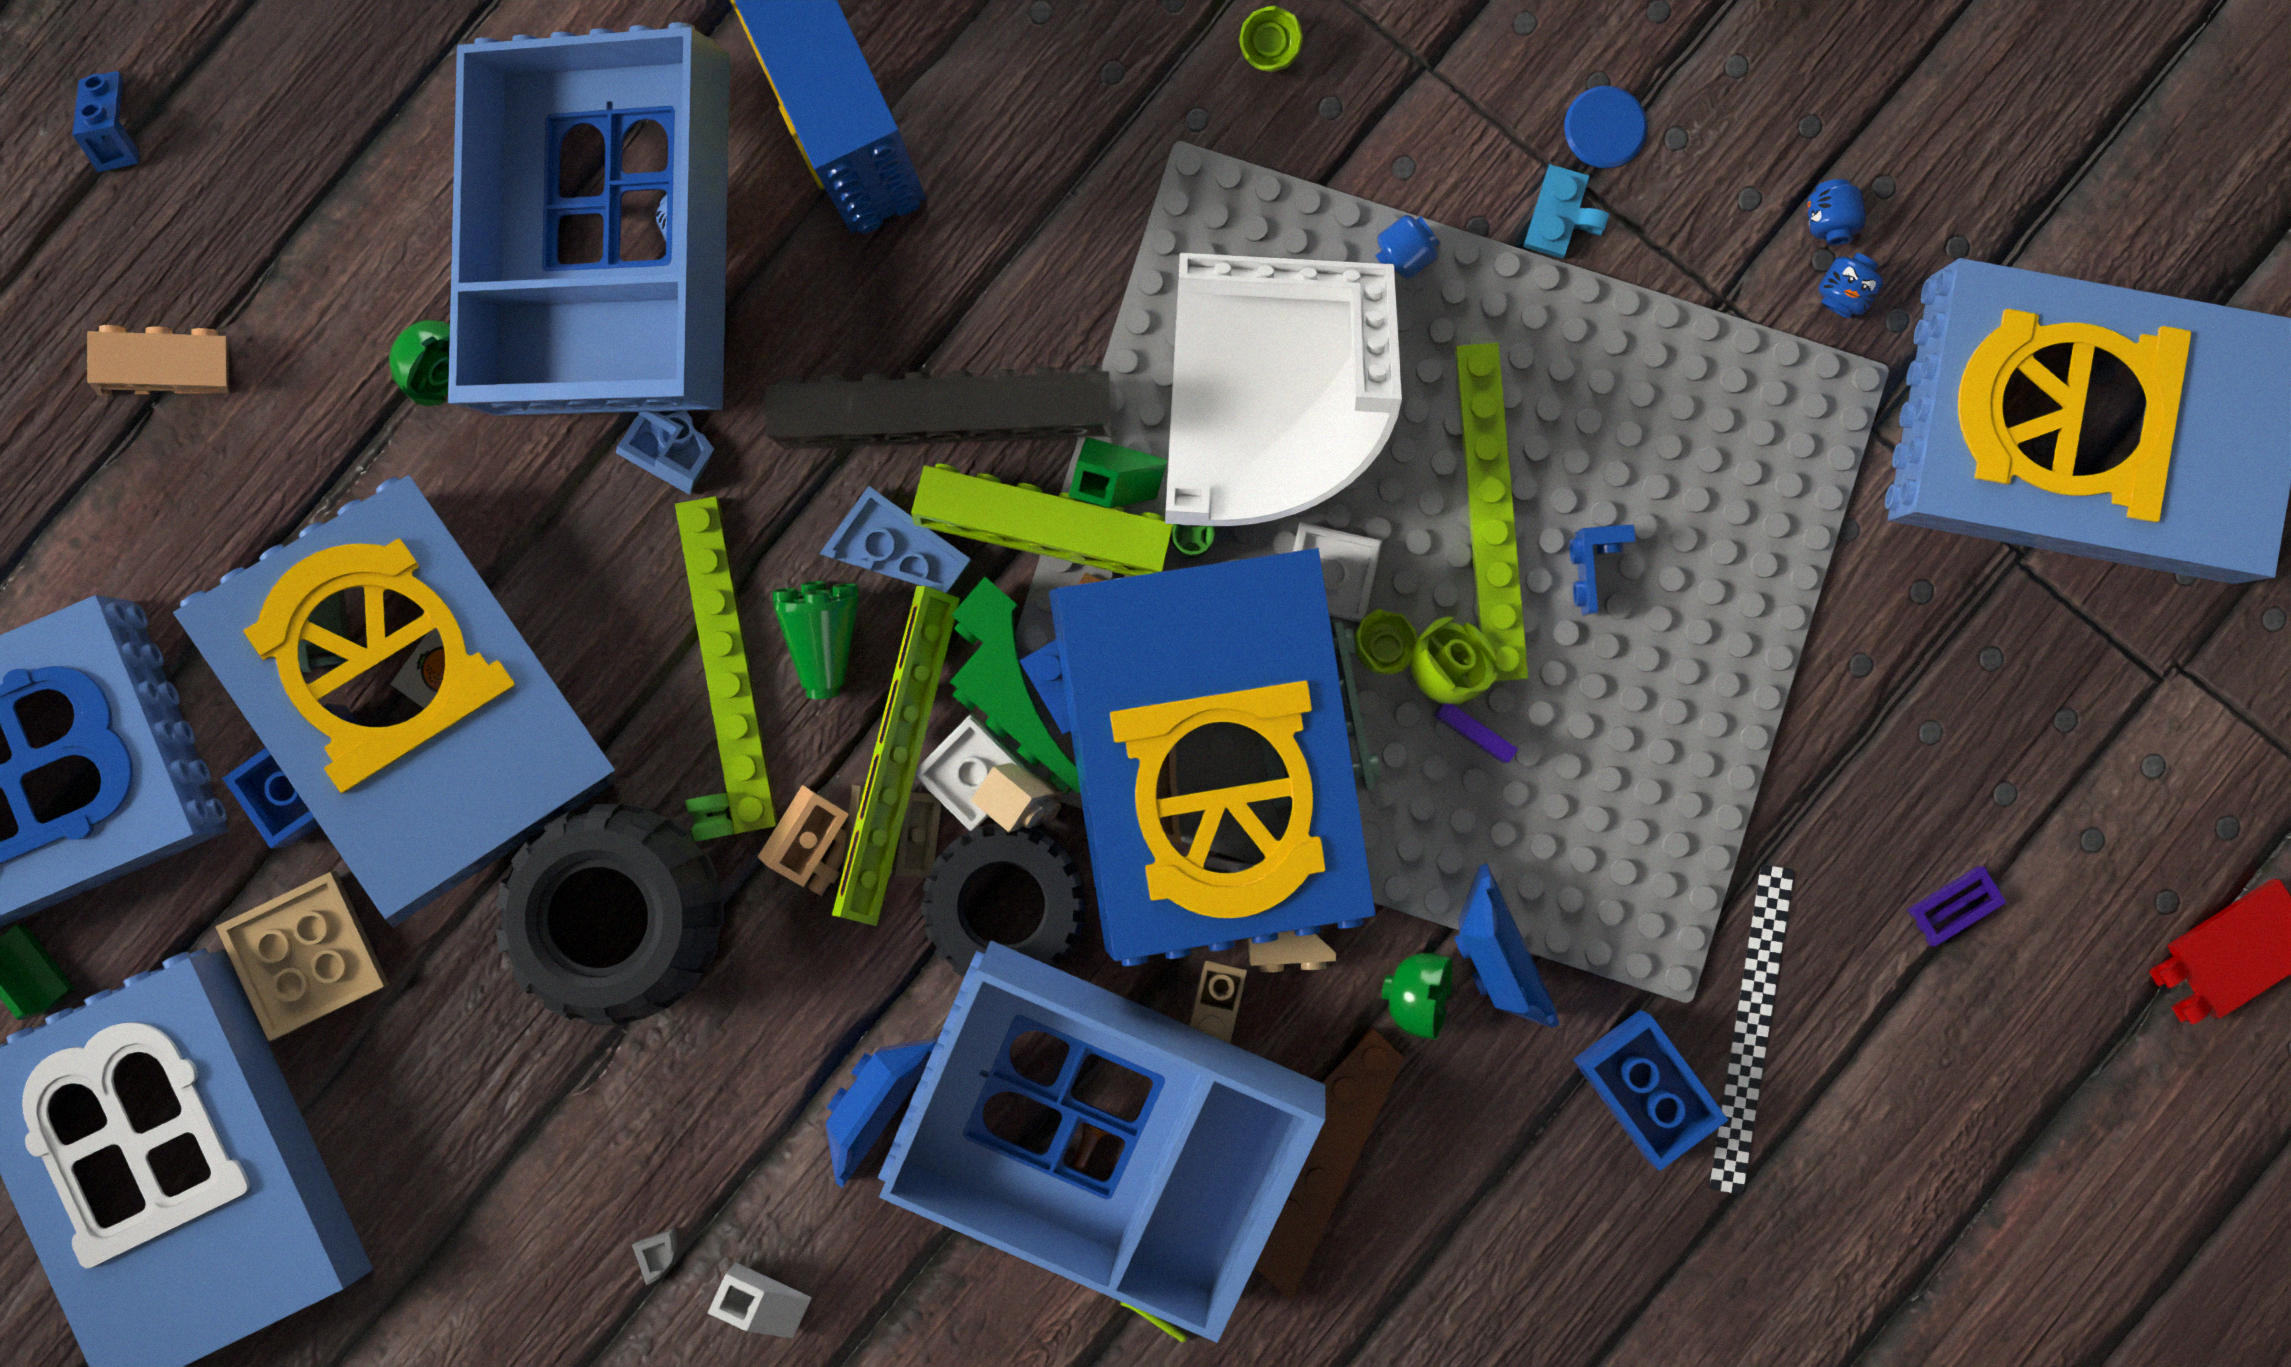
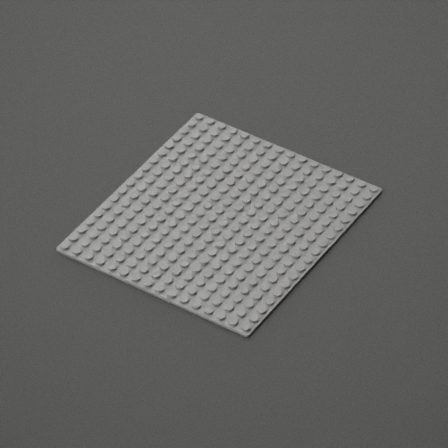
M1176 142L1172 147L1061 493L1070 492L1077 460L1087 436L1168 459L1157 499L1121 506L1126 513L1141 516V513L1150 512L1165 518L1180 253L1380 264L1375 256L1381 251L1377 243L1378 235L1405 215H1410L1415 220L1419 216L1186 142ZM1423 218L1440 244L1435 247L1437 250L1435 261L1412 278L1405 279L1397 271L1394 272L1402 401L1392 433L1381 452L1370 466L1351 484L1318 505L1272 521L1237 526H1213L1214 539L1212 546L1205 555L1199 558L1190 559L1179 554L1172 544L1171 533L1163 572L1293 552L1298 525L1302 522L1382 541L1366 615L1379 608L1387 612L1402 613L1415 628L1418 637L1435 620L1444 617L1454 618L1451 622L1461 626L1468 622L1479 630L1454 349L1456 346L1499 342L1528 679L1493 682L1477 698L1454 706L1515 746L1518 750L1509 763H1501L1433 717L1432 715L1441 703L1429 698L1418 688L1411 675L1410 666L1399 674H1377L1363 666L1356 654L1349 655L1369 755L1377 754L1381 772V779L1374 780L1376 789L1364 790L1362 778L1355 779L1373 902L1459 930L1458 917L1480 865L1488 863L1529 953L1685 1003L1693 1000L1866 448L1888 377V367L1883 363ZM1083 501V503H1087V504H1091V505H1096V504H1093V503H1089V502ZM1634 524L1635 542L1623 546V553L1597 555V548H1593L1598 613L1582 616L1581 607H1576L1573 600L1574 581H1579L1578 566L1577 564L1572 565L1570 559V540L1575 539V532L1582 528ZM1040 555L1015 632L1019 659L1027 657L1056 639L1049 591L1055 588L1078 585L1085 572L1100 580H1103L1104 577L1112 580L1131 576ZM1330 617L1332 636H1334L1332 624L1338 621H1343L1344 630L1351 628L1353 635H1355L1360 623ZM1335 653L1338 676L1342 678L1338 654ZM1021 664L1026 685L1039 715L1052 737L1076 765L1071 732L1067 735L1062 734ZM1345 694L1342 695L1345 720H1350ZM1232 722L1209 723L1191 730L1176 742L1178 796L1268 781L1259 733L1249 727ZM985 725L1033 773L1050 780L1049 777L1053 771L1041 761L1035 767L1017 751L1021 743L1008 733L1003 739ZM1354 736L1348 737L1352 762H1357L1359 760ZM1283 762L1284 770L1287 771V768ZM1074 789L1068 795L1064 793L1059 802L1083 809L1081 794H1078ZM1290 797L1291 806L1276 809L1273 808L1272 799L1246 803L1274 839L1280 841L1286 832L1291 817L1292 798ZM1225 807L1209 850L1252 864H1259L1264 860L1265 855ZM1205 810L1179 814L1181 841L1193 843Z

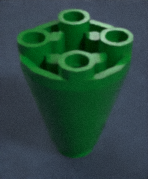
M808 581L801 583V591H798L797 588L773 590L774 610L801 687L806 689V697L810 699H828L839 696L840 686L844 684L859 604L858 584L833 585V589H827L825 581Z

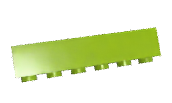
M936 464L935 468L924 465L911 511L913 524L916 526L1128 576L1163 572L1173 524H1165V518L1155 513L1144 512L1141 513V516L1124 512L1125 510L1121 506L1107 508L1083 503L1082 500L1068 497L1069 493H1060L1058 497L1042 493L1041 488L1027 483H1019L1017 487L1002 484L999 478L989 474L980 473L976 477L960 474L959 469L946 464Z

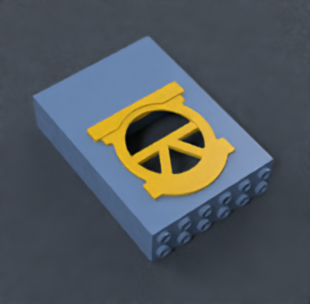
M1963 258L1952 262L1925 281L1921 292V303L1925 304L1923 320L1921 319L1917 323L1913 339L1914 344L1918 345L1916 360L1911 362L1906 378L1907 385L1911 386L1909 400L1904 403L1899 418L1900 426L1904 427L1902 440L1895 447L1892 458V466L1897 468L1894 484L1889 486L1885 498V508L1889 509L1887 521L2230 584L2275 578L2291 486V318ZM2074 343L2067 384H2064L2033 357L2034 352L2054 344ZM2096 346L2122 360L2134 372L2144 390L2146 403L2138 446L2133 453L2116 467L2095 475L2073 476L2092 359ZM2017 368L2063 408L2007 428L2004 422L2002 404L2005 387L2013 371ZM2059 429L2052 471L2030 460L2017 447L2020 442Z
M410 475L402 479L393 477L386 480L376 488L377 493L362 502L360 499H356L345 504L338 510L337 517L325 524L316 522L309 525L299 533L300 538L285 547L280 544L268 549L260 556V562L246 570L240 567L230 571L220 579L221 584L207 593L198 591L187 596L181 601V608L173 612L377 909L393 928L523 844L528 837L535 836L545 827L548 821L570 810L577 809L615 784V769ZM363 587L365 593L367 649L309 622V615L329 596L347 588ZM386 589H390L414 601L424 610V614L385 638L383 592ZM435 628L438 629L445 651L443 680L431 703L415 717L393 726L366 727L340 719L317 701ZM307 640L348 661L314 682L307 684L303 679L299 665V642Z

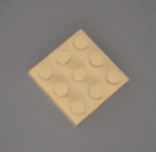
M337 871L324 874L216 926L268 1041L284 1036L389 985Z

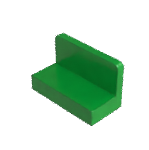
M25 923L16 924L0 937V999L17 1020L44 1015L76 989Z

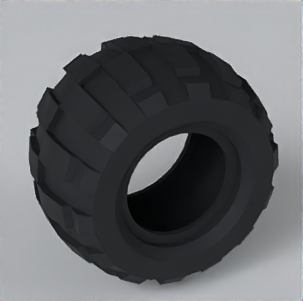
M596 804L577 810H570L548 821L545 827L535 836L528 837L511 860L513 868L508 878L502 879L495 906L501 908V927L495 930L500 952L507 951L515 968L511 975L526 993L531 994L534 992L543 999L546 1009L569 1020L581 1019L589 1021V1023L595 1026L622 1025L627 1022L646 1019L665 1010L693 990V986L698 979L709 969L719 948L717 939L720 926L724 924V899H720L715 877L718 876V873L709 855L704 854L693 841V834L674 819L669 820L654 813L650 808L632 804ZM590 867L611 868L628 876L641 890L648 909V926L641 945L625 961L606 968H592L581 962L567 946L561 934L558 921V899L564 881L572 874Z

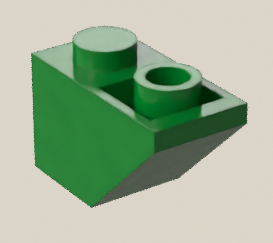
M1086 436L1077 460L1068 497L1107 508L1157 499L1168 459Z

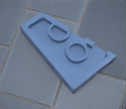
M870 486L867 487L819 553L825 557L915 585L927 586L947 594L972 562L970 558L930 529L914 525L913 519L909 514Z

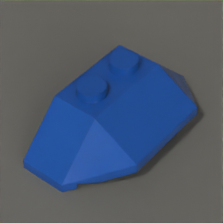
M1488 863L1480 865L1458 917L1460 934L1454 936L1464 960L1471 957L1477 971L1473 972L1472 976L1481 996L1489 994L1495 1008L1551 1028L1560 1024L1556 1008Z
M939 1037L880 1047L873 1056L865 1052L851 1072V1074L857 1077L848 1091L841 1087L828 1104L827 1109L833 1113L826 1122L835 1182L843 1188L924 1073Z

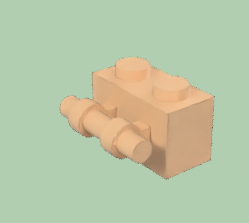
M802 785L761 850L758 858L769 868L802 887L805 886L813 872L816 873L807 888L822 896L830 882L835 884L841 874L838 869L844 859L848 823L844 829L841 826L849 814ZM833 839L836 840L824 862L821 861Z

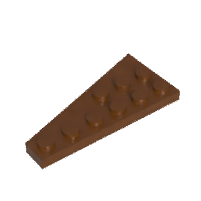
M1373 1027L1320 1081V1083L1325 1084V1122L1255 1265V1268L1290 1302L1404 1060V1057Z

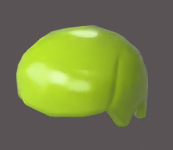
M1267 6L1266 8L1254 11L1244 21L1241 28L1239 43L1243 56L1252 66L1262 71L1275 72L1288 68L1299 57L1303 44L1302 28L1295 15L1277 6Z
M1382 608L1375 609L1362 618L1354 635L1355 654L1360 663L1374 673L1384 675L1399 674L1410 666L1412 647L1418 639L1417 631L1402 613L1387 612Z

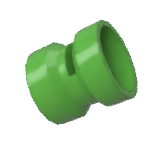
M1174 524L1172 544L1175 550L1183 557L1190 559L1199 558L1205 555L1211 548L1214 539L1213 526Z
M727 793L685 800L687 813L693 816L694 825L691 828V834H693L694 842L734 834L733 823L727 818L726 809L729 806ZM712 813L713 817H707V814Z

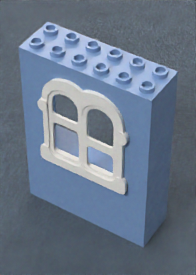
M203 948L190 954L187 951L173 956L162 962L163 968L151 973L149 970L138 973L124 980L125 986L113 991L107 989L94 994L84 1000L86 1005L74 1010L67 1008L45 1018L46 1024L34 1029L31 1026L7 1036V1042L0 1045V1175L89 1367H183L343 1290L373 1270L225 950L208 953L207 949ZM134 1052L148 1053L157 1058L163 1066L182 1108L181 1114L178 1117L142 1134L137 1133L133 1129L113 1081L115 1068L120 1060ZM70 1083L83 1084L91 1089L98 1098L107 1117V1125L70 1145H64L59 1141L50 1121L48 1113L49 1102L55 1091L63 1085ZM187 1132L192 1133L196 1137L210 1167L211 1176L205 1182L178 1195L168 1197L163 1193L147 1157L151 1149ZM111 1144H116L122 1149L145 1199L146 1206L142 1212L109 1228H102L95 1219L76 1178L73 1166L76 1161Z

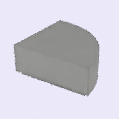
M675 1227L632 1244L646 1285L658 1279L671 1265L677 1250V1232Z

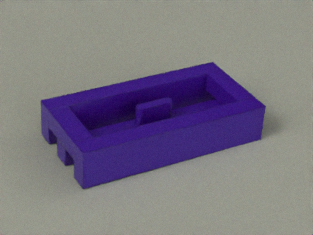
M1440 704L1432 715L1501 763H1509L1518 750L1515 746L1452 704Z
M1976 866L1911 906L1907 911L1917 921L1916 925L1925 934V940L1928 945L1935 947L1999 908L2006 901L1985 867ZM1977 880L1981 881V884H1979L1975 888L1966 892L1962 896L1953 900L1952 902L1940 908L1927 917L1925 916V912L1934 908L1938 904L1947 900L1948 898L1960 892L1969 885L1973 884ZM1986 892L1991 897L1939 930L1935 931L1932 926Z

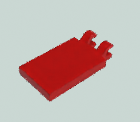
M2271 879L2169 943L2167 947L2173 957L2148 971L2157 986L2165 984L2167 988H2172L2184 979L2189 983L2194 993L2171 1007L2180 1022L2188 1019L2189 1023L2193 1025L2203 1020L2208 1013L2213 1018L2221 1019L2291 974V896L2281 880Z

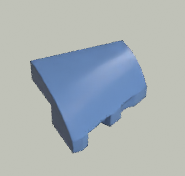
M687 411L639 412L618 444L616 454L690 495L703 474L714 448L703 434L694 429L693 419Z

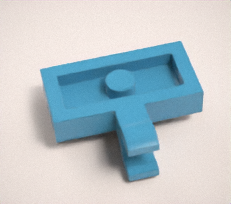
M1549 164L1523 245L1524 248L1563 259L1573 228L1601 236L1602 231L1605 230L1610 213L1593 208H1580L1589 175Z

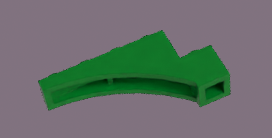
M984 577L952 613V616L959 622L954 628L972 645L978 639L983 642L980 648L950 681L957 688L952 695L970 711L976 706L983 710L989 716L984 723L1001 738L1004 739L1008 733L1021 743L1017 751L1036 767L1041 761L1051 769L1053 773L1049 779L1068 795L1074 789L1078 794H1081L1076 765L1052 737L1039 715L1026 685L1018 656L1014 613L1018 610L1019 606L990 580Z

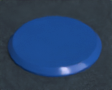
M1598 86L1580 94L1570 105L1564 122L1565 138L1571 151L1584 163L1597 168H1615L1632 160L1644 145L1648 128L1645 112L1638 100L1629 92L1613 86Z

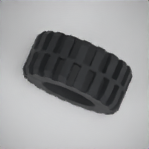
M998 823L972 830L949 844V847L938 856L932 865L933 869L926 878L923 888L925 890L924 901L921 902L922 915H925L927 925L924 929L928 940L932 939L937 948L935 952L942 961L946 960L954 967L952 971L963 977L966 975L976 951L985 954L990 941L980 936L973 929L967 918L965 909L967 890L973 879L981 871L994 865L1010 864L1025 869L1038 881L1045 898V911L1039 927L1032 935L1017 943L1001 945L1057 968L1068 957L1078 940L1087 907L1086 890L1079 873L1080 869L1075 860L1066 852V848L1037 828L1028 829L1021 827L1019 830L1008 832Z

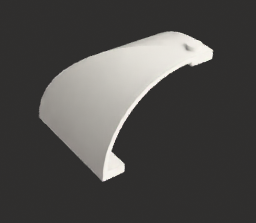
M1180 253L1165 524L1237 526L1280 519L1311 508L1334 496L1351 484L1370 466L1392 433L1402 401L1394 264Z

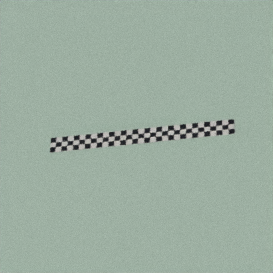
M1762 865L1760 868L1722 1105V1112L1728 1118V1121L1721 1125L1718 1130L1710 1180V1188L1713 1190L1742 1194L1744 1189L1794 876L1792 869Z

